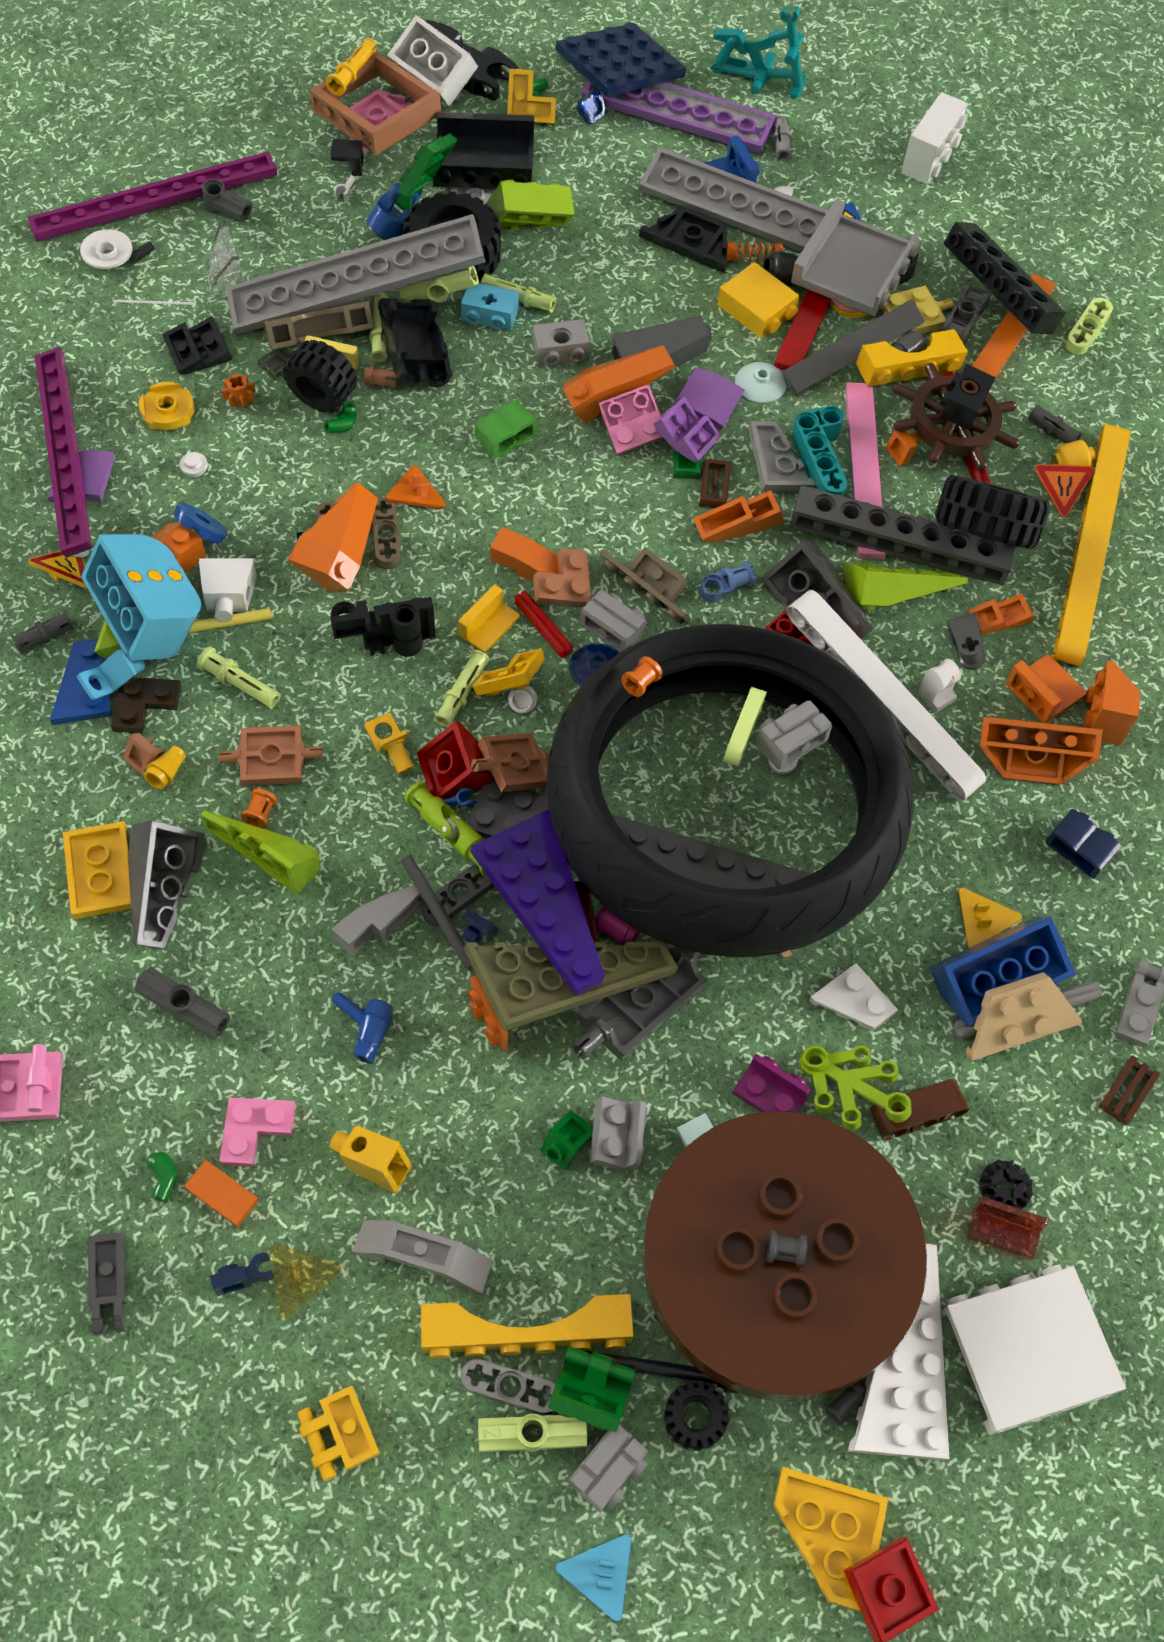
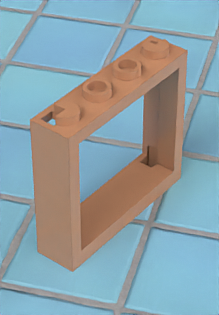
M377 51L357 72L356 80L346 86V91L343 95L336 96L327 89L325 81L309 90L312 108L316 114L352 139L362 141L363 146L375 155L437 117V112H441L439 92ZM379 76L416 102L375 126L341 103L339 99Z

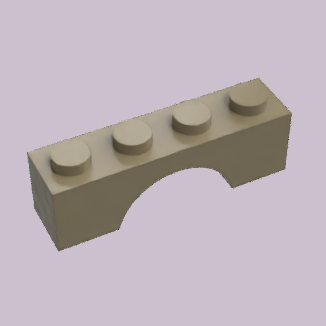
M367 300L263 321L268 346L271 350L302 343L307 335L321 338L374 328L369 301Z

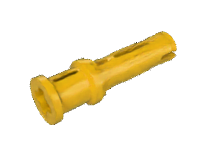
M366 38L346 62H340L336 66L334 74L326 77L325 84L332 94L336 96L343 95L346 91V86L356 80L357 72L378 49V47H375L377 44L373 39Z

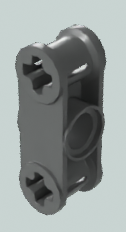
M967 283L941 331L955 329L965 345L977 320L986 309L992 293L990 291L985 293L973 288L972 284Z

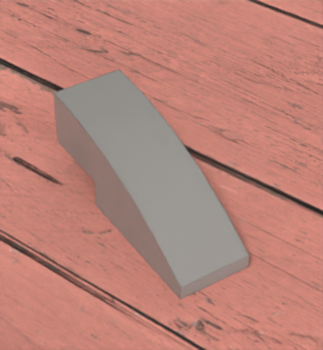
M416 886L382 895L359 907L331 928L333 939L351 956L373 935L381 942H384L423 904L424 899Z

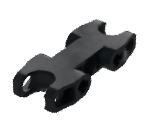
M424 20L467 51L478 65V68L462 89L476 96L492 101L497 100L500 97V85L495 79H503L509 82V73L502 68V65L509 69H518L515 62L501 51L492 47H486L480 52L464 44L461 35L454 28L432 20ZM487 85L491 88L493 93L487 90Z

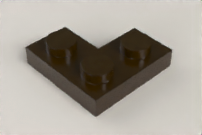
M131 678L118 690L111 724L112 731L142 734L147 708L177 710L181 691L180 680Z

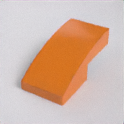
M1023 593L996 603V600L993 599L968 609L969 614L976 613L981 635L1018 627L1034 621L1033 614Z

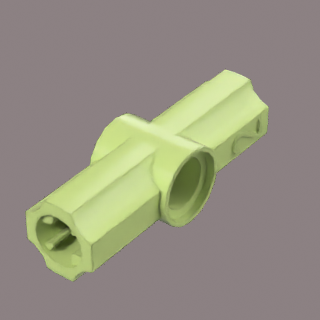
M471 266L399 287L398 290L403 303H411L412 299H430L431 301L443 302L450 293L478 286V277L475 267Z
M528 1414L524 1417L478 1419L479 1452L522 1450L536 1452L544 1449L587 1448V1424L585 1421L574 1417L568 1418L562 1415L540 1416L538 1414ZM535 1424L539 1426L543 1432L541 1439L536 1442L525 1440L522 1431L527 1425Z

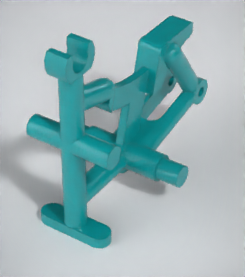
M783 6L780 18L783 22H786L787 28L772 31L764 39L747 40L741 29H717L713 39L725 42V45L721 52L717 54L716 61L711 67L712 71L718 74L724 72L753 79L750 89L753 94H758L760 89L763 88L765 81L770 78L793 79L790 96L793 99L798 98L806 83V75L801 72L799 53L804 35L800 32L797 33L796 21L800 15L799 6H795L793 15L787 12V6ZM788 38L789 49L784 61L786 64H791L792 69L772 68L776 57L775 53L769 51L766 57H763L761 50L773 48L776 41ZM735 48L740 54L748 53L751 61L731 57L730 54Z

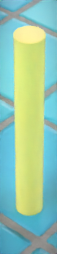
M266 608L233 614L232 619L227 622L219 621L215 617L196 620L189 633L272 619L271 610Z

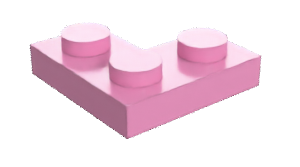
M229 1098L220 1164L254 1167L259 1135L292 1136L296 1107L295 1101Z

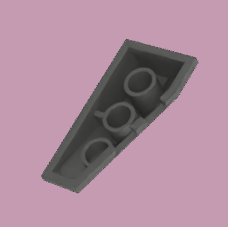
M153 820L132 825L128 865L133 944L155 949L165 948L178 918L175 909L180 897L187 898L190 888L186 886L191 872L197 873L200 868L204 833Z

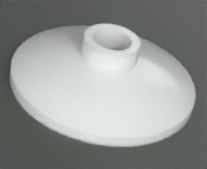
M112 229L99 230L88 235L83 240L80 246V253L84 262L89 266L98 269H111L122 265L129 259L132 254V244L129 237L120 231Z

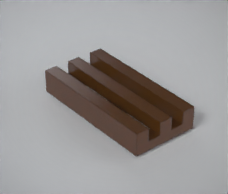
M704 459L700 507L710 505V508H715V506L727 503L731 462ZM709 466L714 467L711 497H706ZM720 467L725 468L722 499L716 498Z
M1133 1055L1128 1059L1098 1106L1125 1126L1131 1122L1161 1074L1156 1070L1153 1072L1149 1070L1147 1064L1137 1062L1138 1058ZM1134 1068L1137 1070V1073L1114 1108L1111 1107L1109 1103L1130 1070ZM1143 1075L1146 1076L1148 1080L1124 1116L1120 1113Z

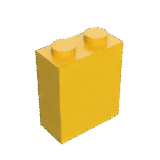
M753 262L719 288L717 305L762 339L769 333H775L784 321H790L795 317L798 312L799 295L757 263Z

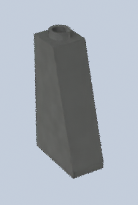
M700 315L612 335L611 353L614 360L664 345L673 363L678 367L707 352L708 343L712 339L711 329L709 325H705Z

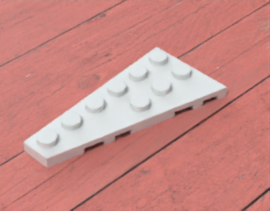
M926 1244L927 1274L918 1312L911 1327L895 1350L866 1377L865 1386L867 1390L863 1406L858 1409L856 1416L858 1425L854 1439L850 1440L848 1452L930 1460L949 1459L937 1245Z

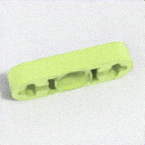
M1095 298L1090 302L1068 335L1065 346L1069 352L1077 355L1087 352L1111 315L1113 305L1109 300ZM1098 309H1102L1099 316L1095 315ZM1083 324H1091L1095 329H1087ZM1080 336L1084 337L1083 341L1076 343Z
M751 687L726 749L723 762L739 766L762 709L766 691Z

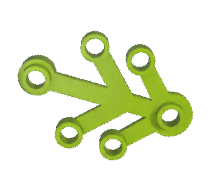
M860 1045L852 1050L828 1053L820 1046H811L800 1057L801 1070L813 1078L816 1092L814 1104L817 1112L828 1114L833 1111L835 1106L834 1097L828 1092L825 1076L837 1082L843 1107L841 1114L842 1124L848 1130H856L862 1124L861 1112L856 1108L853 1092L883 1108L886 1116L893 1122L900 1123L907 1120L911 1115L912 1108L911 1100L906 1094L894 1092L886 1095L864 1082L881 1079L885 1083H893L899 1077L898 1065L893 1061H884L880 1065L869 1066L871 1063V1051L866 1046ZM860 1054L867 1056L864 1059L857 1058ZM815 1061L820 1062L818 1065H812L811 1063ZM853 1063L858 1068L844 1071L837 1067V1065ZM885 1070H893V1071H894L892 1074H885V1073H884ZM822 1100H827L830 1102L827 1105L819 1104V1102ZM897 1108H900V1109H902V1110H904V1111H902V1112H894L893 1110H894V1109H897ZM849 1116L857 1117L855 1121H848L846 1118Z

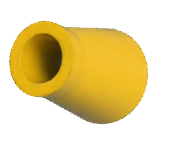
M172 746L167 752L146 766V771L144 772L145 780L156 789L170 786L180 765L186 758L185 752L177 746Z

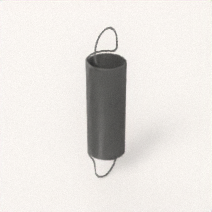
M150 241L146 242L132 252L129 260L133 258L136 263L154 251V245Z

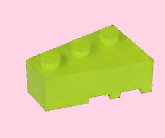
M513 180L501 181L486 202L498 216L501 228L510 227L511 231L519 230V226L534 225V229L566 226L575 215L571 187L561 186L557 183L543 185L537 182L516 183Z

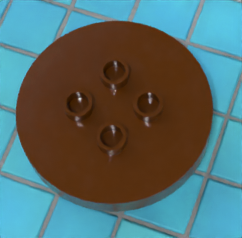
M775 1111L748 1114L719 1124L700 1135L675 1158L665 1172L651 1202L644 1231L642 1254L646 1289L659 1323L669 1339L689 1362L712 1380L744 1395L763 1400L789 1402L822 1398L842 1391L869 1375L903 1340L918 1312L924 1292L927 1274L925 1235L920 1215L903 1180L882 1154L858 1135L836 1123L803 1113ZM770 1230H776L778 1235L799 1238L800 1235L807 1236L806 1257L802 1268L796 1267V1264L779 1260H774L773 1263L766 1262Z

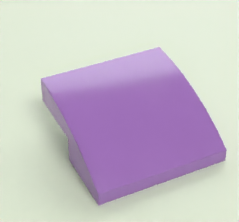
M695 367L676 400L685 396L699 418L707 414L716 429L721 430L742 396L744 389L718 374Z
M685 396L676 400L653 423L658 432L674 449L694 463L699 461L721 437L708 415L705 414L698 418Z
M98 450L78 451L85 500L102 502L115 460L114 453ZM52 485L48 501H54Z

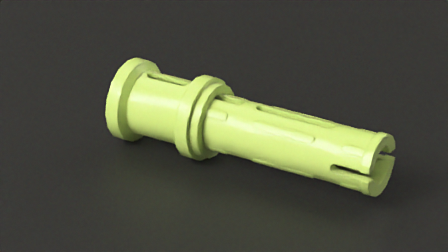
M211 646L204 649L197 660L196 666L201 671L207 670L216 676L217 681L221 683H231L270 709L281 698L280 692L273 690L258 679L238 668L236 661L231 658L225 659L217 654L216 649Z

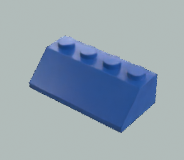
M1034 917L929 966L940 995L966 1026L976 1022L977 1016L982 1010L981 1004L985 992L1042 972L1048 975L1055 984L1076 975L1052 917Z

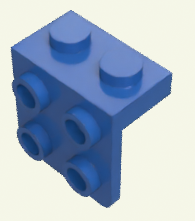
M739 135L729 137L727 157L704 162V164L755 183L759 175V165L757 161L753 160L748 146L742 142Z

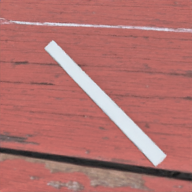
M113 300V302L121 303H152L182 305L195 304V302Z

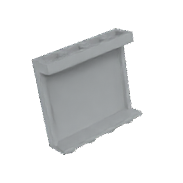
M835 199L794 263L791 283L876 316L880 307H886L891 294L889 293L890 290H896L900 281L899 275L906 273L910 264V257L915 258L920 247V243L917 242L920 231L916 230L909 241L844 215L845 202Z

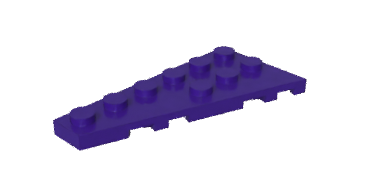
M550 809L472 845L470 853L574 995L578 996L603 983L605 975L565 853L560 846L552 824Z

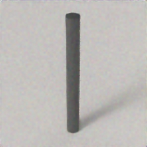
M411 854L400 860L462 964L465 968L469 967L471 963L464 951L465 943L414 858Z

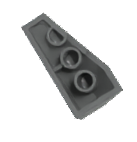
M813 540L802 541L762 577V580L777 599L786 605L789 602L792 604L807 591L813 590L827 602L860 639L873 630L872 625L831 562Z

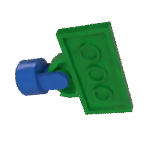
M451 134L444 137L440 136L437 140L434 139L431 143L428 142L425 147L421 146L413 158L416 163L410 169L407 168L399 179L402 185L395 183L389 191L380 197L366 219L370 230L379 238L387 240L404 234L403 226L407 214L419 202L424 186L431 182L458 141ZM396 204L403 212H400L394 205Z

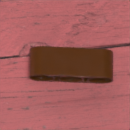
M949 1079L905 1093L911 1100L912 1112L910 1117L904 1122H893L886 1116L885 1110L876 1104L870 1108L878 1131L884 1141L892 1139V1135L899 1137L920 1130L922 1125L927 1128L951 1120L950 1116L953 1115L955 1118L960 1117L970 1110L956 1079ZM897 1108V1109H894L893 1111H894V1112H902V1111H904V1110H902V1109H900V1108Z

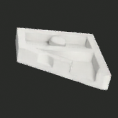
M857 963L813 994L809 1000L813 1005H821L836 1012L837 1016L846 1020H854L859 1026L872 1032L893 1017L898 1011Z

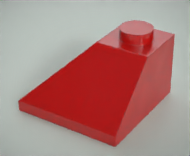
M457 721L417 752L429 792L434 797L437 796L441 799L456 796L461 788H469L479 792L482 786L490 784L495 780L490 771L474 772V768H471L473 759H484V756L478 746L479 741Z

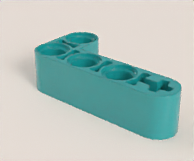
M826 406L800 412L795 418L792 440L809 478H813L815 481L816 489L844 496L847 480L829 442L837 439L840 435L844 419L843 411L836 406Z

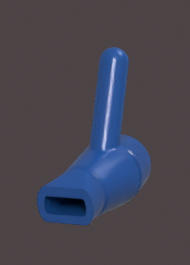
M342 993L334 994L332 997L333 1003L360 1025L358 1042L356 1043L353 1055L361 1062L373 1064L378 1048L390 1026L393 1007L383 1000L373 999L369 1000L363 1011Z

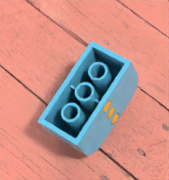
M140 534L99 535L81 578L129 661L174 657L180 651L201 609L200 598L171 550L152 537Z

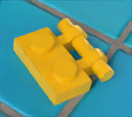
M353 1385L319 1400L324 1415L314 1418L310 1407L297 1412L301 1423L299 1431L303 1439L307 1438L313 1454L311 1462L315 1470L319 1469L323 1482L337 1476L332 1462L341 1457L348 1471L381 1455ZM330 1427L336 1445L326 1449L320 1432Z

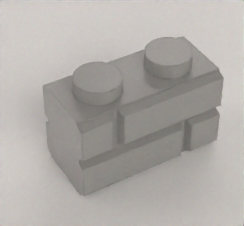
M600 590L582 608L580 624L619 652L634 646L646 633L647 620L644 615L637 609L631 610L625 606L616 594L612 593L609 595L604 590Z
M810 700L799 706L792 704L784 711L781 717L776 720L769 718L760 725L756 746L765 757H768L775 768L780 770L828 741L832 725L822 713H819V709Z
M619 1425L617 1433L610 1430L607 1431L568 1479V1484L600 1513L606 1506L612 1511L625 1494L621 1489L623 1484L629 1477L636 1481L648 1466L644 1458L649 1451Z

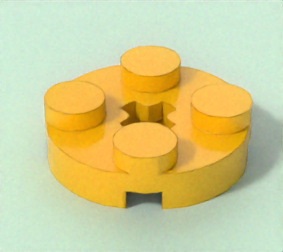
M175 382L156 383L149 387L150 392L145 396L142 394L139 399L142 419L153 430H174L185 427L191 422V417L195 410L191 392L187 388L186 390L180 388V384ZM170 403L171 407L164 409L165 404Z

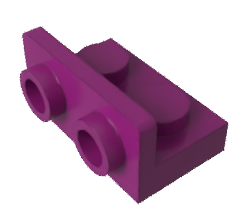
M755 1054L750 1066L733 1089L732 1094L759 1112L785 1111L798 1113L807 1100L811 1088L798 1075H789L780 1069L778 1063L770 1057H761Z

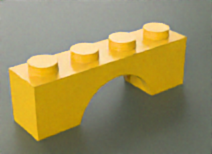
M952 329L932 333L926 349L916 353L900 351L886 341L862 345L856 366L868 387L885 385L892 382L928 377L925 371L927 363H933L939 374L944 371L955 372L961 368L968 351L956 330Z

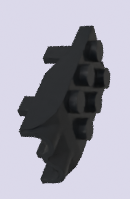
M380 298L378 309L392 368L396 377H400L401 383L407 387H415L422 382H426L431 387H441L447 384L453 374L446 342H444L443 334L435 321L438 313L436 301L412 299L411 303H398V299Z

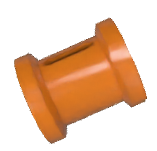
M644 656L639 660V664L635 669L622 675L621 682L631 695L640 697L645 693L646 687L650 683L656 682L661 678L662 670L656 661Z
M255 788L251 793L252 800L247 810L242 812L241 818L247 824L265 828L268 824L267 816L271 808L275 807L278 801L273 793Z

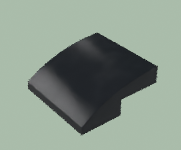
M213 316L191 328L184 322L162 334L180 375L223 364L233 359Z

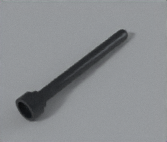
M601 1353L612 1357V1362L635 1369L637 1373L694 1381L701 1380L717 1384V1388H723V1392L738 1394L737 1391L712 1380L692 1365Z

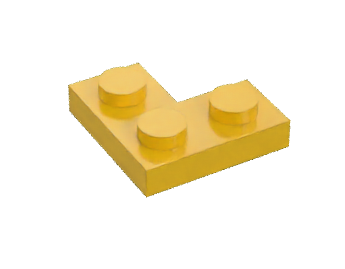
M509 69L507 114L534 115V123L555 124L556 98L533 96L534 70Z
M542 648L518 653L507 667L481 673L473 685L476 695L488 694L489 696H494L505 689L514 688V690H519L527 687L545 660Z

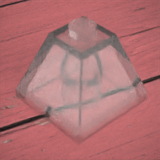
M225 221L219 223L205 265L208 277L203 278L207 292H213L216 301L228 299L226 287L243 282L239 256Z

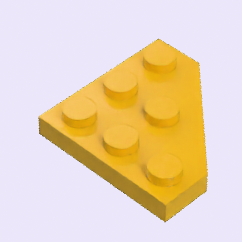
M782 1467L773 1502L775 1510L828 1603L861 1612L843 1570L879 1550L888 1498Z

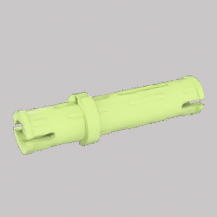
M484 274L481 279L482 284L519 291V303H522L524 307L530 308L532 306L552 313L556 306L555 296L536 291L534 287H523L488 274Z
M383 293L374 295L372 300L374 328L370 332L369 340L372 343L371 359L377 363H383L388 358L387 343L378 309L379 299L389 298Z
M475 650L472 652L470 659L452 689L447 690L445 693V701L434 716L435 722L440 726L448 728L458 711L467 704L466 698L489 662L488 655L483 651Z

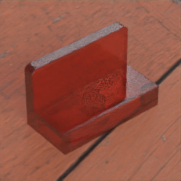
M982 1197L973 1208L967 1238L1033 1260L1036 1255L1040 1232L1047 1226L1048 1218Z

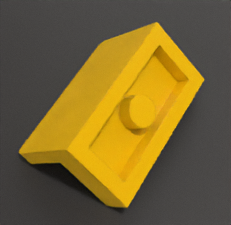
M494 584L458 620V636L478 650L486 653L519 620L520 614L503 603V589Z

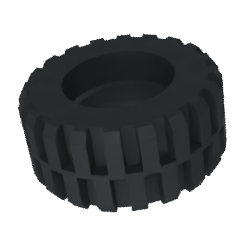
M449 192V194L436 193L432 198L428 196L422 199L421 204L417 203L405 218L403 233L407 234L473 214L486 261L485 263L474 265L478 281L482 279L484 274H492L500 262L501 226L499 225V218L493 212V209L487 203L484 204V201L478 197L472 198L467 193H462V195L456 194V192Z
M950 475L945 480L935 512L936 522L965 533L1008 545L1033 549L1039 543L1050 506L1048 501L1028 494L962 476Z

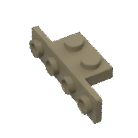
M646 547L643 548L628 568L606 550L602 549L600 554L606 559L603 563L615 574L620 570L627 575L623 580L636 590L641 586L647 591L644 596L656 606L660 603L664 604L668 608L665 613L679 623L681 619L688 624L691 622L692 619L673 604V601L689 583L683 575Z

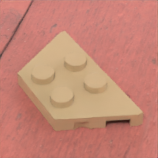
M1042 972L985 992L981 1004L982 1010L977 1016L974 1025L977 1033L973 1045L967 1046L966 1054L973 1061L1082 1024V1019L1052 979Z

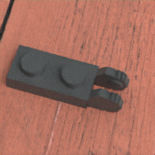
M123 1232L88 1236V1294L94 1336L104 1333L105 1322L102 1307L114 1306L113 1325L116 1333L126 1330L124 1305L127 1304L126 1242Z

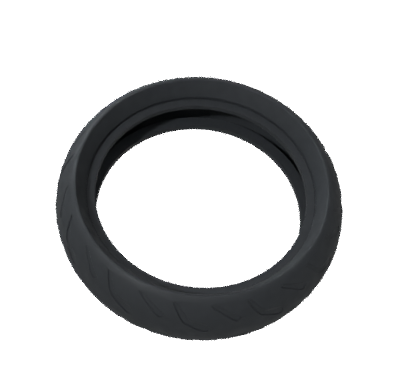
M706 624L683 627L651 636L621 651L599 667L579 688L562 715L548 758L547 793L552 824L568 862L584 886L603 906L638 931L663 943L705 955L759 957L780 954L788 950H795L810 945L843 928L877 898L896 871L904 854L912 824L914 802L909 757L891 716L877 696L852 671L827 653L792 636L753 626ZM647 656L659 664L662 675L658 681L652 682L646 687V691L642 696L635 697L624 688L621 677L625 672H631L639 664V660ZM751 687L766 691L765 701L787 709L792 704L799 706L810 700L819 709V713H822L831 722L832 728L828 742L836 750L851 777L857 801L858 820L856 834L847 847L823 868L802 879L776 887L761 889L721 888L685 878L656 863L639 850L617 825L602 793L598 766L614 736L632 718L644 710L668 699L694 693L725 692L748 696Z

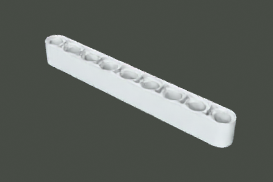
M809 590L787 607L786 611L789 619L816 648L846 666L877 696L891 716L903 743L950 793L954 792L958 795L956 797L958 800L964 801L985 783L986 776L981 768L817 592Z

